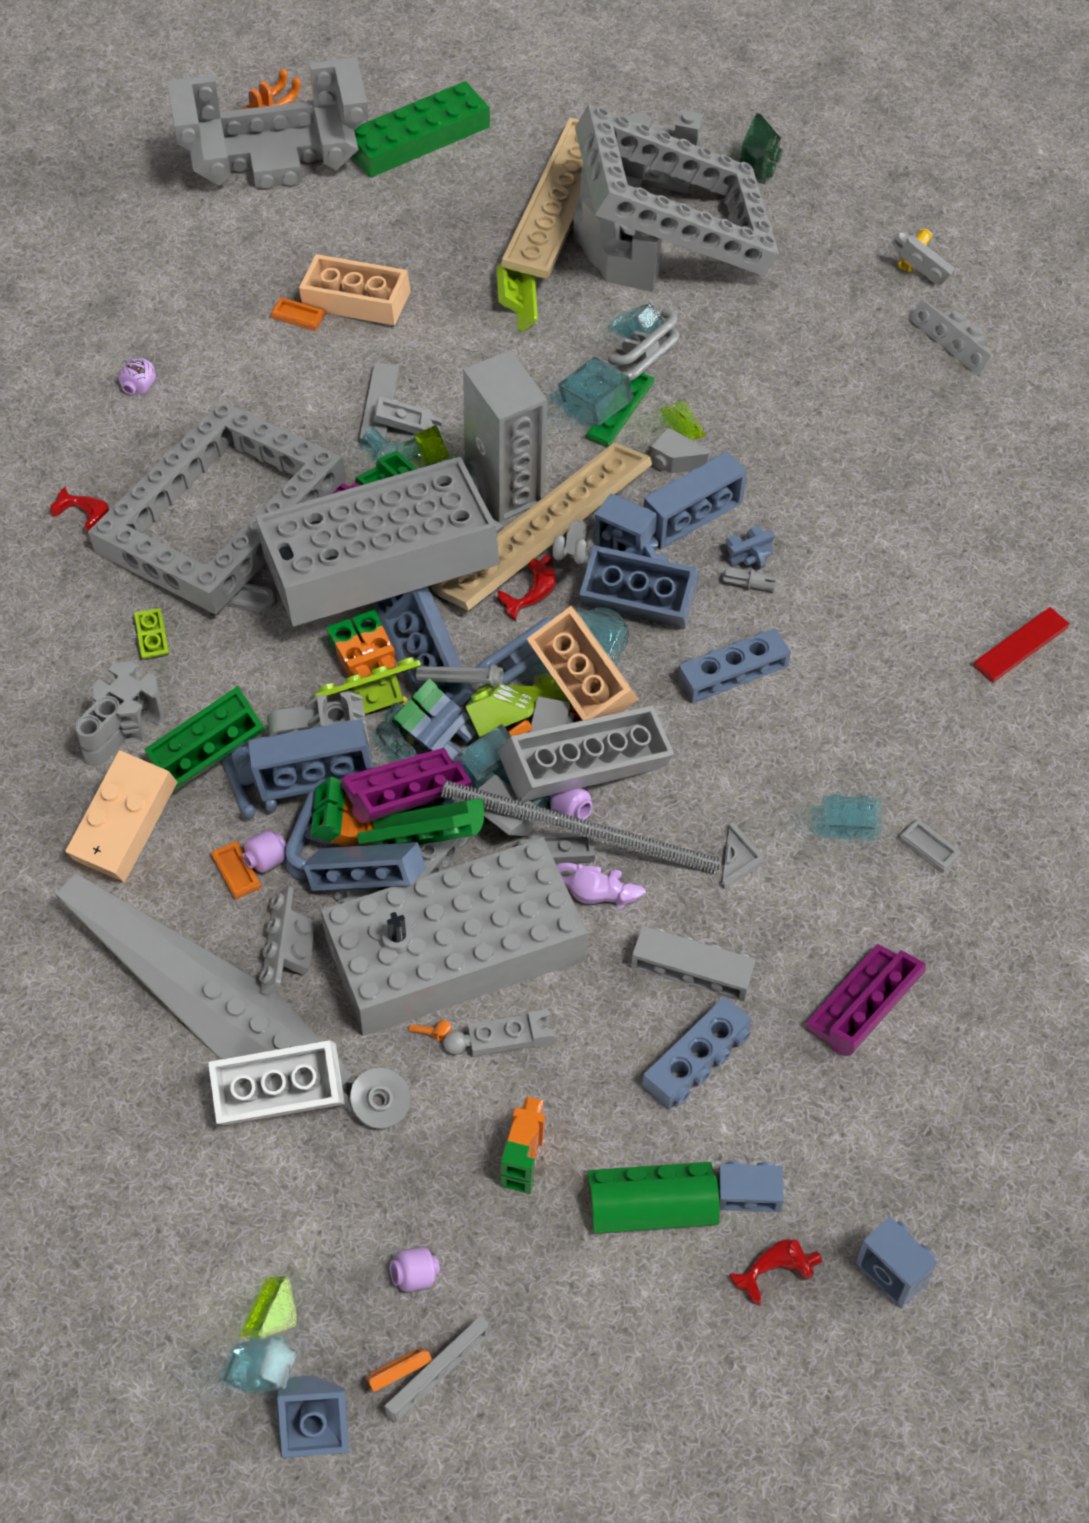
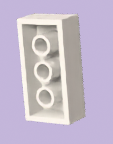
M330 1040L208 1062L216 1123L220 1125L242 1123L345 1104L336 1043Z

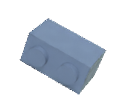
M729 1161L725 1164H720L718 1171L720 1210L781 1212L784 1202L783 1166H775L770 1162L745 1165L739 1161Z

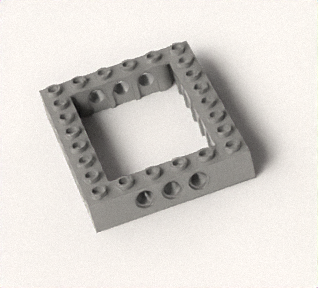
M588 104L575 126L596 216L765 276L778 257L779 252L753 168L748 163L737 162L725 154L719 155L706 147L693 145L686 139H677L665 131L659 132L651 129L644 123L638 124L630 121L623 115L617 116L602 107H594ZM621 157L631 162L634 161L648 166L652 170L656 169L664 172L671 177L688 181L692 185L696 184L704 187L711 192L725 195L724 203L728 207V217L732 222L727 219L721 220L713 217L705 211L694 210L686 204L675 203L662 195L656 196L648 193L643 188L629 186Z
M221 401L88 531L94 551L216 615L266 563L256 517L254 516L207 565L143 534V532L153 522H157L159 520L158 517L170 505L173 506L176 503L175 500L186 489H190L192 483L203 472L206 473L208 467L219 456L222 457L224 451L233 442L236 450L239 452H246L257 457L260 462L265 461L278 467V470L281 472L286 471L294 475L255 516L332 494L347 479L342 456Z

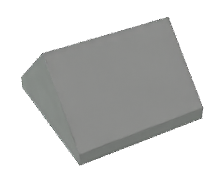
M497 775L491 777L478 788L483 790V792L486 791L490 792V794H497V796H504V798H511V800H518L513 788ZM529 800L523 801L524 803H528V805H529V804L534 805V804H533L532 802H530ZM486 805L484 816L508 835L528 836L532 833L535 820L532 822V818L529 822V817L525 820L524 816L522 820V815L518 818L517 814L515 818V813L513 817L511 813L508 816V811L506 815L504 814L505 811L501 814V809L499 813L497 812L498 809L494 812V807L491 811V807L487 810Z

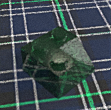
M756 113L742 143L740 163H748L753 168L757 183L765 184L768 177H773L776 169L775 162H780L783 149L780 148V136L759 113Z

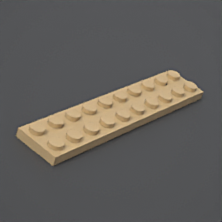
M569 117L502 258L501 267L536 277L549 278L573 225L574 210L580 197L581 173L584 165L575 130L578 119Z
M614 442L497 534L500 565L431 585L433 593L469 611L501 584L514 576L533 558L550 547L557 535L563 536L566 534L574 520L581 519L582 521L603 504L610 493L615 495L637 476L641 475L652 465L650 456Z

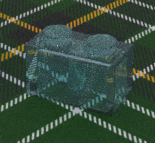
M839 794L824 795L821 806V838L879 840L882 828L881 798H872L870 796L847 797Z
M273 1335L265 1339L253 1338L248 1342L236 1343L223 1381L250 1394L285 1389L298 1351L287 1346L285 1339Z

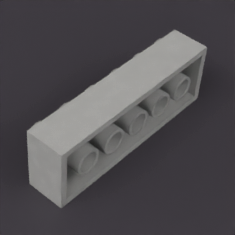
M653 705L511 736L498 750L499 757L518 802L661 769L675 755Z

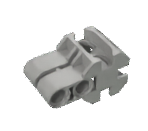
M131 661L114 663L108 669V672L113 674L115 678L111 685L106 684L100 679L92 685L95 703L76 722L75 728L83 758L91 766H98L106 762L123 743L134 744L143 742L149 736L143 731L142 726L146 720L157 726L164 720L163 706L156 676L148 672L138 681L135 672L138 665Z
M353 692L340 693L341 701L327 703V696L319 695L306 703V706L275 710L267 716L269 736L342 723L348 720L362 719L368 739L362 696Z

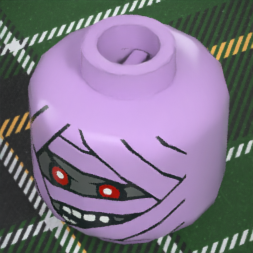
M134 358L126 363L118 375V380L125 393L129 395H134L135 393L143 395L156 380V373L153 365L148 360Z

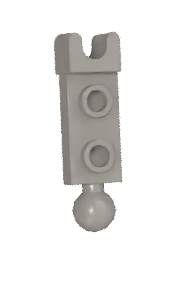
M543 1009L528 1012V1015L468 1024V1035H464L460 1031H451L445 1036L443 1045L447 1052L456 1055L462 1053L466 1047L471 1046L472 1055L478 1056L521 1048L553 1045L555 1035L552 1029L540 1028V1026L548 1025L550 1021V1011Z

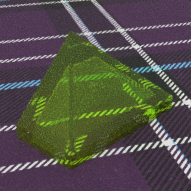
M684 400L661 407L662 412L676 432L693 441L706 436L703 428Z
M437 425L413 434L425 466L450 460Z
M266 1277L239 1334L244 1338H265L295 1327L298 1318L288 1278Z

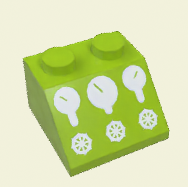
M487 683L476 689L477 692L471 695L472 699L465 706L480 737L530 717L535 710L537 698L505 684H497L496 687H491L490 683Z

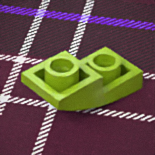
M161 608L134 612L142 659L169 655Z

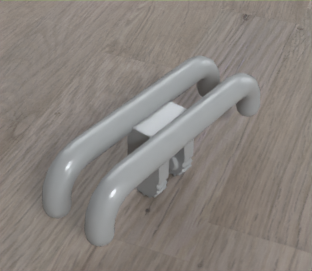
M663 309L661 316L667 320L651 334L635 331L631 335L632 340L625 339L622 343V349L628 354L621 356L609 355L608 362L618 366L627 365L638 358H643L630 371H613L610 374V378L613 381L628 382L636 379L677 343L679 332L674 328L677 323V315L674 311ZM665 334L669 337L659 345L658 340Z
M581 519L574 520L570 524V530L566 533L565 538L562 535L555 537L553 557L556 560H562L566 555L573 554L576 563H584L590 557L593 545H595V530H589L586 537V522L581 521Z

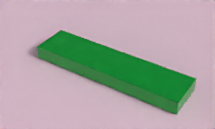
M642 373L632 381L623 382L586 434V439L608 448L653 385L655 378Z

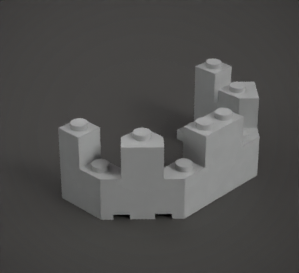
M357 57L310 63L313 101L220 112L215 75L169 80L167 85L177 145L190 151L194 172L219 186L230 176V172H242L252 169L255 188H270L272 186L302 183L300 163H312L323 160L324 164L337 171L358 151L354 130L363 121H368L367 99Z
M681 109L675 124V130L657 126L652 128V119L644 110L626 116L630 121L638 124L644 123L651 129L659 132L665 131L672 137L686 139L691 144L701 147L704 117L702 113ZM621 157L629 186L642 188V185L685 194L689 193L690 182L677 177H671L669 174L656 169L652 170L648 166L634 161L631 162ZM583 168L580 197L574 210L573 240L577 245H580L584 254L594 267L598 268L606 282L653 292L665 260V253L661 252L662 239L636 230L633 242L623 241L624 232L620 229V224L595 215L585 169Z

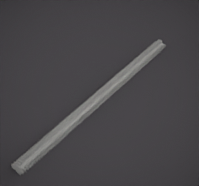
M448 780L445 781L442 787L441 797L445 794V798H447L449 795L448 799L452 796V800H454L456 797V801L459 798V802L462 799L463 801L482 798L484 809L487 805V810L491 807L490 810L492 811L494 807V812L498 809L497 812L499 813L501 809V814L505 811L504 814L506 815L508 811V816L511 813L513 817L515 813V818L517 814L518 818L522 815V820L524 816L525 820L529 817V822L531 818L532 822L536 819V824L538 820L539 824L543 821L542 825L546 822V826L550 823L549 827L552 824L553 828L557 825L556 829L559 826L560 830L564 827L563 831L567 828V832L570 829V833L574 830L573 834L576 831L577 835L581 832L580 836L583 833L584 837L588 834L587 838L591 835V839L594 836V840L598 837L597 841L601 838V842L605 839L604 843L607 840L608 844L612 841L611 845L614 842L615 846L619 843L618 847L622 844V848L624 845L625 849L629 846L628 850L631 847L632 851L636 848L635 852L639 849V853L642 849V854L646 851L647 855L649 851V856L653 853L652 856L654 857L656 853V858L658 854L660 855L659 858L663 855V859L666 856V860L669 857L670 861L673 858V862L677 859L676 863L680 860V864L684 861L683 865L686 862L687 866L690 863V867L694 864L693 868L697 865V869L701 866L700 870L702 867H704V871L707 868V872L711 869L710 873L714 870L715 874L720 869L721 859L719 857H713L712 855L710 856L666 842H659V840H652V838H645V836L642 837L641 835L628 833L624 830L621 831L617 828L614 829L598 823L597 825L596 822L573 818L570 815L566 816L563 813L549 811V809H542V807H535V805H528V803L524 802L521 803V801L518 802V800H511V798H504V796H497V794H490V792H483V790L479 789L476 790V788L470 787L469 789V786L463 785L462 787V784L456 783L455 785V782L449 781L448 783Z

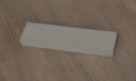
M374 363L360 434V444L382 446L386 444L389 426L374 422L373 418L376 401L379 396L394 400L399 376V365Z
M481 1315L385 1405L386 1415L393 1423H397L489 1336V1323Z

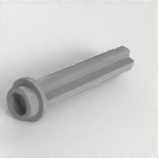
M491 665L490 668L418 666L416 668V680L426 682L430 678L433 682L490 683L491 687H496L497 684H502L503 670L498 668L497 665Z

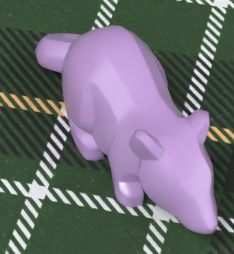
M573 863L556 864L560 873L563 871H575V874L562 876V879L574 898L584 904H596L604 901L616 902V907L622 909L626 904L636 901L646 893V890L639 885L621 883L618 879L621 878L622 872L619 870H612L607 876L601 874V868L596 866H582L581 864L576 865Z

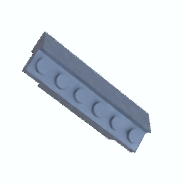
M428 586L373 602L389 641L395 650L397 661L413 657L414 661L420 660L422 666L463 667ZM416 669L403 673L412 696L425 683L416 680ZM434 682L437 688L459 707L474 694L470 683Z

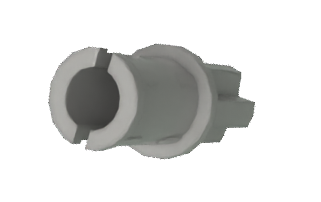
M726 567L723 581L726 583L746 586L748 590L756 588L774 592L777 580L776 575L754 572V569L747 571Z

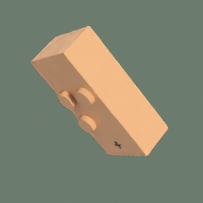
M318 254L315 255L299 287L303 304L323 309L327 314L394 326L411 292L408 270Z
M572 606L527 638L583 721L623 712L639 700L601 644Z
M119 750L65 852L74 861L125 882L178 782L169 771Z

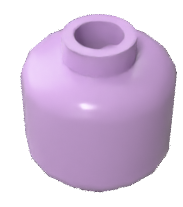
M582 788L550 795V809L566 814V816L570 815L573 818L576 817L584 820L587 819L592 811L591 796L588 791Z
M264 830L246 840L244 844L245 853L242 854L243 860L250 869L255 868L261 873L267 872L284 862L287 845L279 833Z
M425 1247L401 1250L390 1263L392 1282L404 1292L430 1288L434 1284L435 1275H439L440 1272L437 1257L432 1256Z

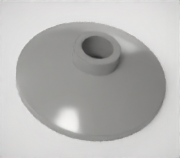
M369 1069L359 1075L351 1087L350 1104L354 1114L362 1123L372 1128L385 1129L395 1126L406 1116L410 1107L411 1096L405 1080L390 1069ZM379 1096L382 1098L383 1105H376L373 1102V1097Z

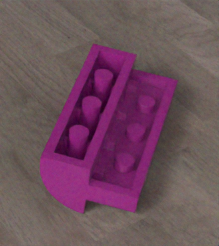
M441 748L344 776L341 785L354 805L352 814L359 822L365 823L445 799V794L443 797L441 796L442 787L446 780H448V783L449 781L455 782V785L456 783L462 784V787L463 785L469 786V789L472 781L459 761L453 763L445 748Z
M877 944L806 1022L807 1030L831 1043L832 1050L837 1054L844 1056L852 1055L925 973L926 963L902 950L896 954Z

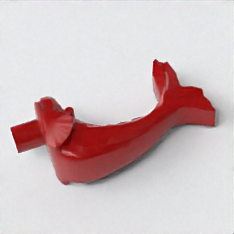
M66 487L57 493L58 500L50 505L53 517L60 515L69 507L76 506L85 510L88 513V519L84 526L87 534L109 511V506L105 501L90 496L70 495Z
M545 555L540 561L533 558L528 563V567L534 575V585L525 594L524 598L516 599L503 591H497L498 602L507 607V616L517 621V615L521 609L539 603L554 591L556 586L555 571L548 568L553 563L551 557Z
M785 1239L765 1250L747 1273H730L729 1275L736 1289L746 1290L751 1301L760 1306L761 1293L756 1284L758 1275L782 1266L797 1270L804 1279L809 1280L814 1275L812 1267L823 1261L818 1251L806 1256L796 1239Z

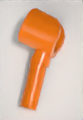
M439 1020L435 1028L412 1024L409 1026V1032L427 1034L440 1042H444L445 1036L453 1030L450 1029L451 1023L445 1020Z

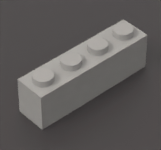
M642 926L632 954L631 968L744 1002L754 973L756 959L742 952L734 953L724 950L715 944H704L694 941L685 935L677 936L666 933L658 927Z

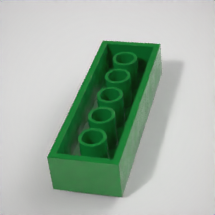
M463 81L359 125L354 130L358 151L352 156L371 178L490 128V107L466 81Z

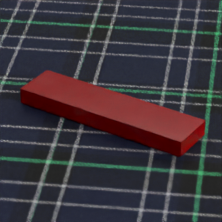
M1049 607L977 659L974 667L994 683L1068 629L1070 623Z

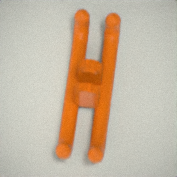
M280 69L278 81L272 88L264 81L258 86L259 92L255 88L248 92L249 104L243 109L293 102L301 89L300 79L294 77L289 93L273 104V98L284 89L288 80L287 71Z

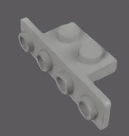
M920 300L910 320L977 375L983 374L993 358V354L984 348L989 340L982 335V330L968 324L965 321V317L959 312L941 313L926 300Z
M289 885L282 891L275 893L270 902L272 913L267 925L268 940L263 951V956L265 957L264 968L259 978L261 981L260 993L264 995L270 993L281 983L283 966L302 975L310 968L316 921L291 910L294 887Z

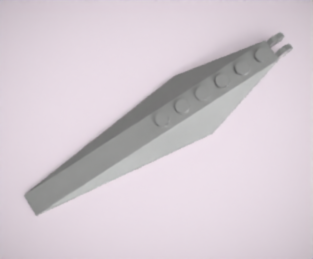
M75 873L56 892V896L218 1058L228 1059L322 1042L278 992L272 990L267 995L261 994L260 981ZM339 1061L342 1088L344 1089L347 1086L351 1089L356 1078H353ZM343 1092L345 1104L342 1106L352 1112L350 1097Z

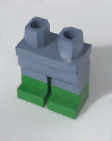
M430 678L392 720L395 725L428 750V752L445 748L452 760L460 752L449 741L453 735L457 734L464 742L468 743L477 733L474 726L468 721L470 716L437 688V685Z

